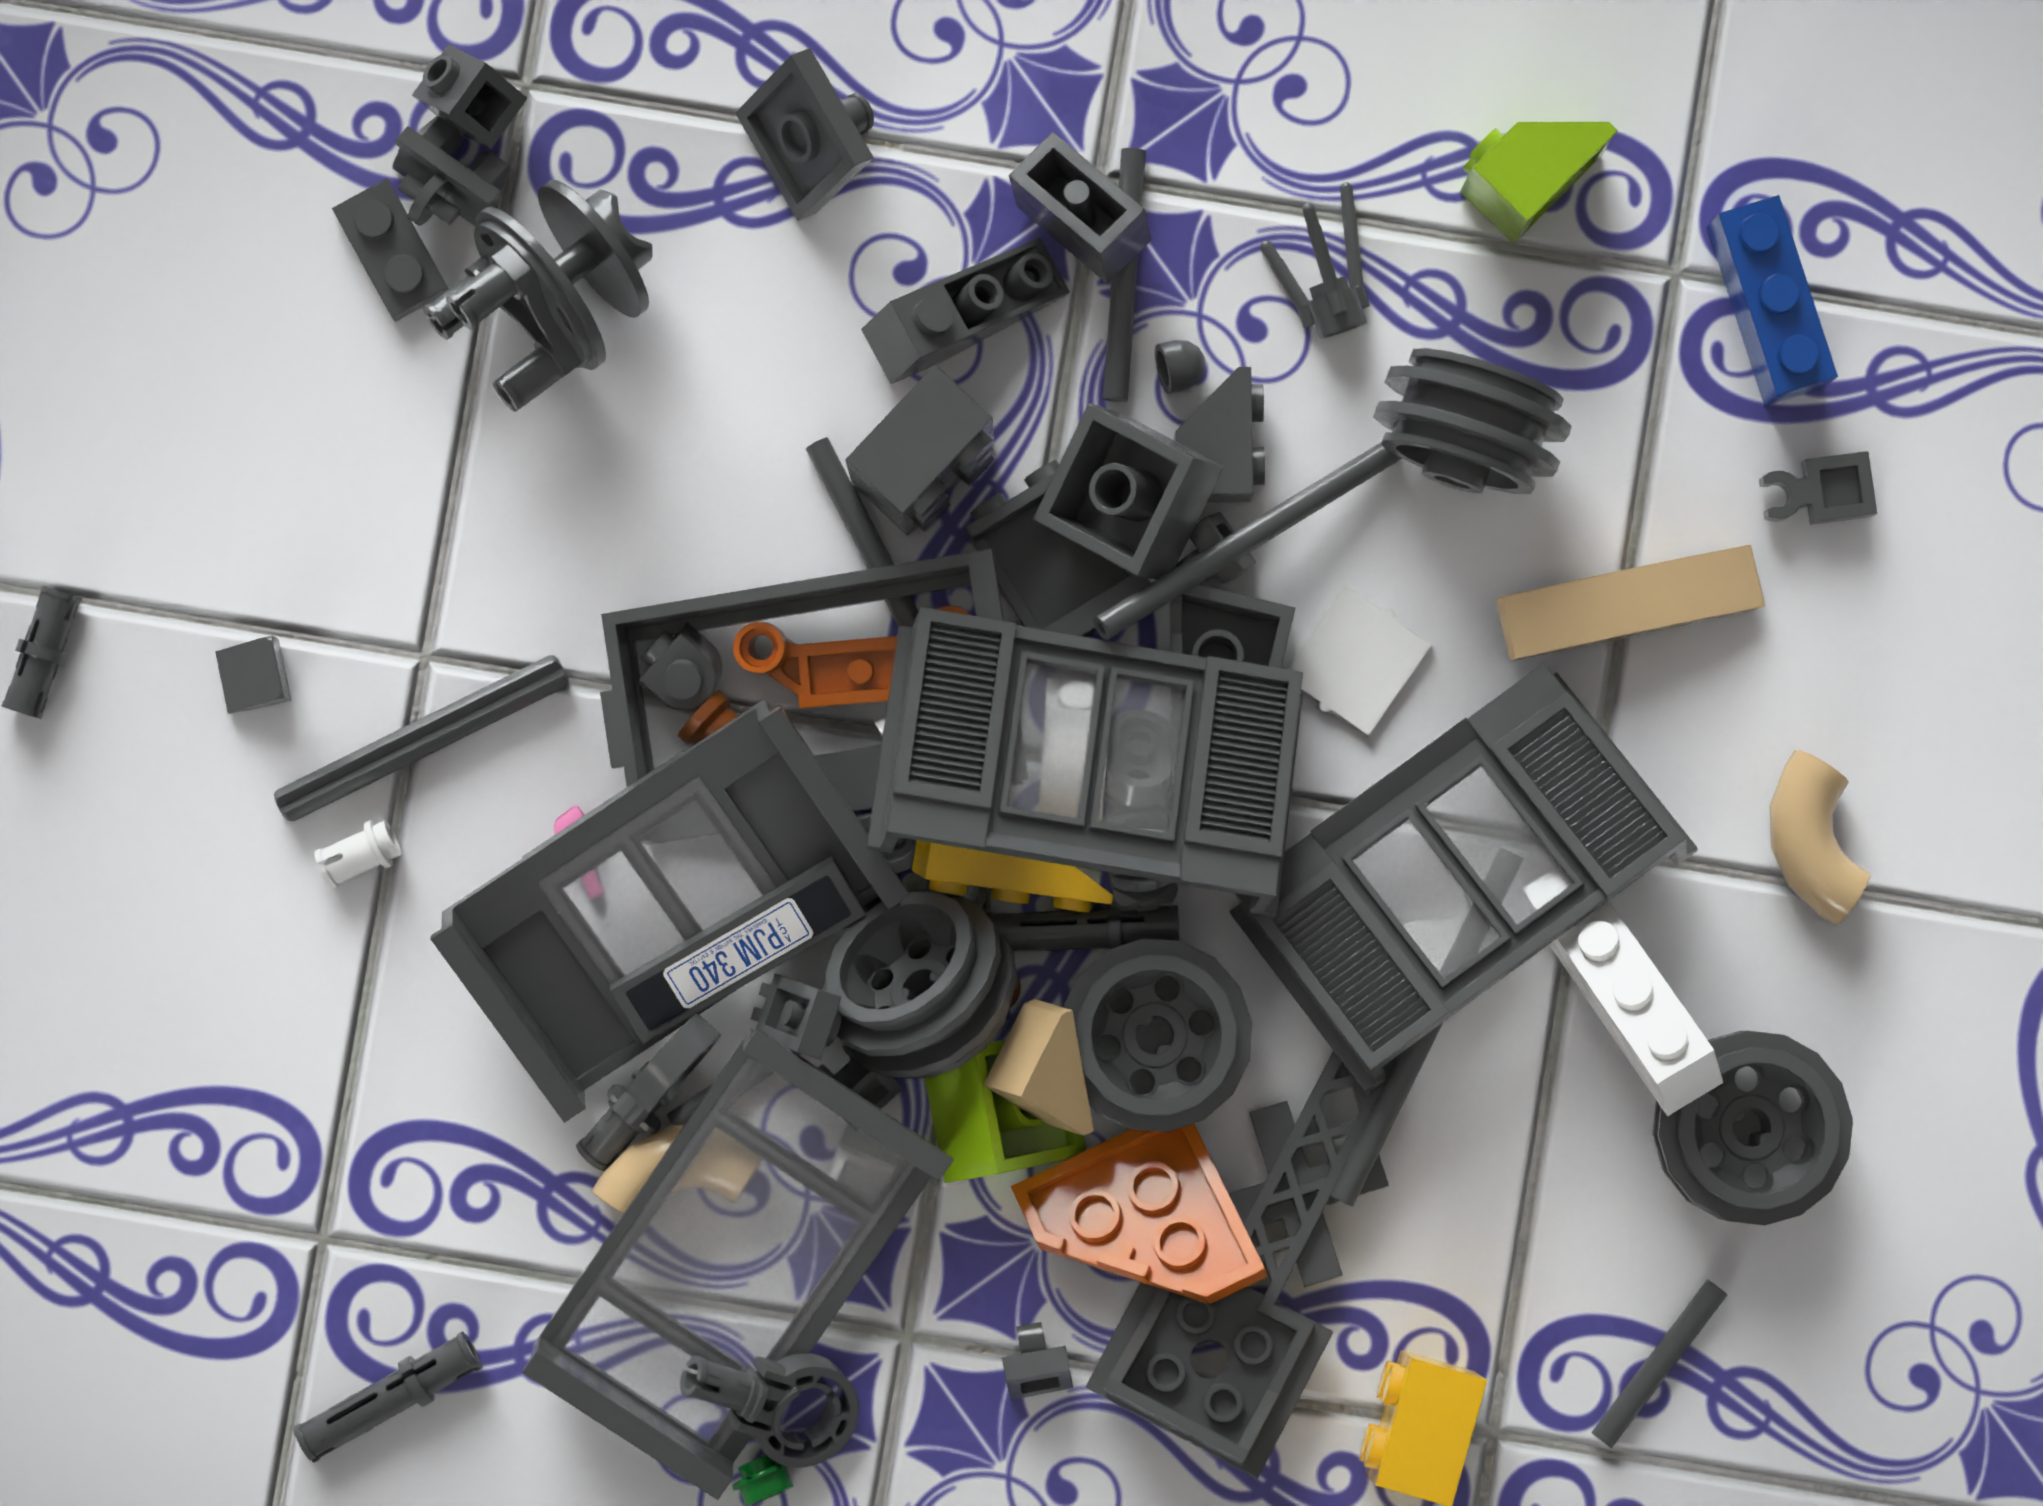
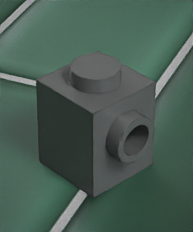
M449 44L442 54L433 59L426 67L421 83L412 94L415 99L432 113L442 117L456 127L460 134L489 149H492L528 99L487 63Z

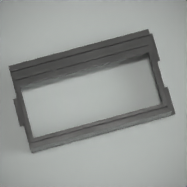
M993 549L601 614L612 690L600 692L611 768L624 767L627 787L654 770L642 684L639 681L640 671L635 642L655 639L664 630L672 636L676 635L687 622L697 631L967 586L972 587L976 616L1004 621ZM1020 720L1018 723L1010 786L1022 785L1024 780H1029ZM881 745L815 756L853 812L872 809ZM696 800L640 837L639 840L642 844L650 845L718 834L719 832Z

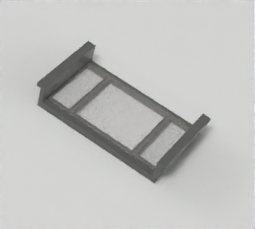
M750 1028L533 1344L530 1359L523 1368L522 1373L718 1500L733 1479V1464L752 1436L730 1428L728 1414L731 1409L682 1395L680 1381L683 1370L696 1375L698 1373L697 1370L688 1368L686 1365L688 1360L698 1355L708 1361L737 1370L750 1366L759 1372L753 1365L755 1358L758 1356L778 1361L793 1354L810 1353L931 1177L939 1182L953 1162V1157L759 1028L756 1031Z

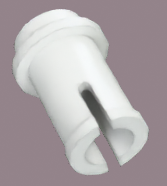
M369 820L364 823L365 830L327 848L315 851L314 855L317 864L324 863L325 865L319 870L331 888H335L340 883L378 865H382L385 869L393 866L392 859L400 856L402 852L398 839L386 820L378 824Z

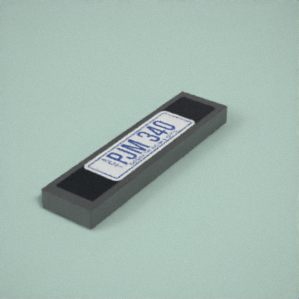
M831 856L609 985L610 992L644 1044L866 915L865 909L835 859Z

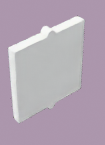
M1345 586L1290 664L1288 670L1303 672L1301 691L1319 702L1318 708L1322 713L1333 712L1368 737L1432 645L1395 620V612L1392 609L1382 611L1351 588Z

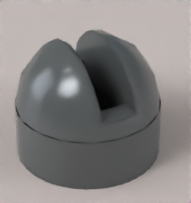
M1173 340L1155 346L1156 369L1160 383L1167 394L1187 390L1200 380L1205 371V357L1198 346L1183 340Z

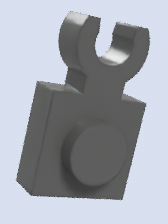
M1868 451L1805 459L1801 462L1803 478L1800 479L1785 471H1772L1759 479L1760 487L1776 485L1781 487L1787 496L1783 507H1773L1763 512L1764 519L1767 521H1783L1803 507L1808 508L1810 525L1868 518L1877 514Z

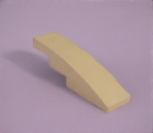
M1751 545L1634 567L1506 595L1496 599L1510 661L1617 641L1633 635L1685 626L1697 621L1753 611L1765 606Z

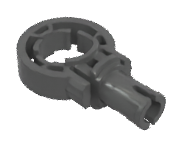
M698 1013L692 1016L650 1061H647L639 1070L632 1074L631 1077L634 1080L627 1089L619 1084H614L609 1088L607 1095L610 1108L591 1131L576 1144L580 1155L593 1167L605 1171L639 1132L643 1134L656 1133L662 1123L654 1113L661 1105L666 1107L681 1092L678 1086L712 1049L721 1037V1034Z
M800 1353L786 1356L778 1361L758 1356L755 1358L753 1365L759 1372L750 1366L737 1370L708 1361L696 1355L688 1360L686 1365L688 1368L697 1370V1375L684 1370L681 1375L680 1390L682 1395L731 1409L728 1414L730 1428L752 1436L770 1459L784 1466L795 1468L809 1467L826 1461L844 1447L857 1425L859 1401L853 1385L836 1364L820 1355ZM821 1376L832 1379L837 1383L839 1398ZM818 1388L825 1393L827 1402L818 1418L819 1421L811 1428H806L803 1431L804 1437L808 1441L802 1442L795 1432L788 1433L781 1430V1417L787 1405L793 1399L800 1396V1391Z

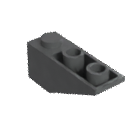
M1039 237L890 301L861 330L890 384H893L951 358L1065 297L1070 291Z

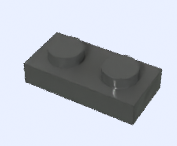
M388 178L332 208L395 322L422 308L427 303L433 302L449 290L413 222L408 219V213Z

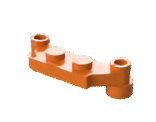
M944 606L937 609L971 615L970 612L959 606ZM754 622L744 626L737 633L733 643V652L736 661L745 670L752 673H766L798 695L799 708L888 701L897 636L796 644L786 638L777 626L768 622ZM761 635L767 636L773 644L772 654L767 659L761 658L755 651V642Z

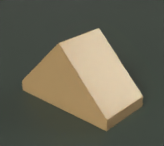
M1036 999L1024 1003L983 1085L1046 1124L1083 1136L1094 1132L1073 1010Z

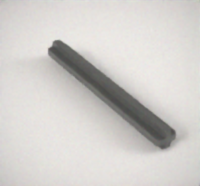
M549 655L276 790L274 797L279 811L287 821H296L565 688L569 684L568 676L560 660L554 655Z

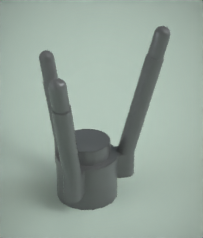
M1348 182L1340 186L1349 286L1346 277H1336L1322 227L1319 223L1315 207L1311 203L1304 204L1302 212L1323 283L1309 288L1313 300H1308L1270 241H1263L1260 246L1272 270L1295 304L1303 328L1315 325L1319 339L1331 337L1366 324L1367 321L1363 309L1370 307L1363 286L1353 188Z

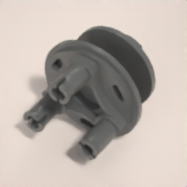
M550 180L539 188L538 201L541 211L553 236L563 250L554 259L514 218L498 208L486 207L475 218L474 239L481 258L464 270L467 275L465 278L433 302L427 303L422 307L425 315L429 317L428 321L432 327L446 340L450 339L464 325L469 330H473L479 322L498 308H501L513 318L535 342V350L493 382V387L499 397L514 412L520 410L575 368L583 367L588 370H594L606 360V349L598 326L583 299L573 286L578 280L583 277L608 304L628 317L636 318L649 307L648 293L638 270L652 260L653 247L651 243L631 235L624 227L619 216L618 198L614 193L598 190L585 200L572 188L557 180Z

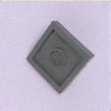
M811 48L791 55L735 112L797 221L816 214L874 158L861 134L872 129L874 124V115L870 103L865 97L857 93H853L847 96L848 98L840 100Z

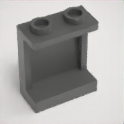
M1053 460L1027 476L1024 481L1029 488L1007 501L1004 495L1000 493L973 509L970 514L974 522L965 527L966 535L976 551L993 549L999 588L1023 627L1089 637L1097 632L1093 622L1096 616L1151 582L1148 578L1129 572L1033 520L1059 466L1057 460Z

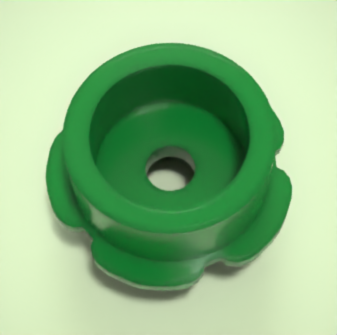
M767 1455L738 1467L742 1479L732 1485L733 1491L740 1490L746 1506L769 1499L794 1487L787 1470L790 1467L778 1464Z

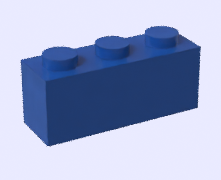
M1776 195L1718 213L1707 226V230L1764 406L1825 388L1838 375L1780 196Z

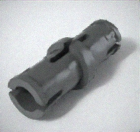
M46 586L41 587L36 610L25 640H18L15 651L20 652L1 707L42 719L48 699L47 696L58 666H65L68 654L63 653L73 619L81 603V598Z

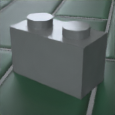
M1054 132L1009 174L1017 208L1107 284L1151 241L1145 208Z

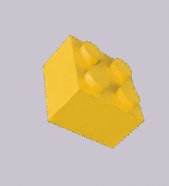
M1400 1350L1397 1363L1386 1361L1376 1396L1382 1399V1403L1385 1404L1379 1426L1372 1423L1368 1424L1359 1454V1461H1363L1364 1466L1367 1467L1366 1475L1376 1486L1444 1506H1452L1487 1379L1475 1371Z

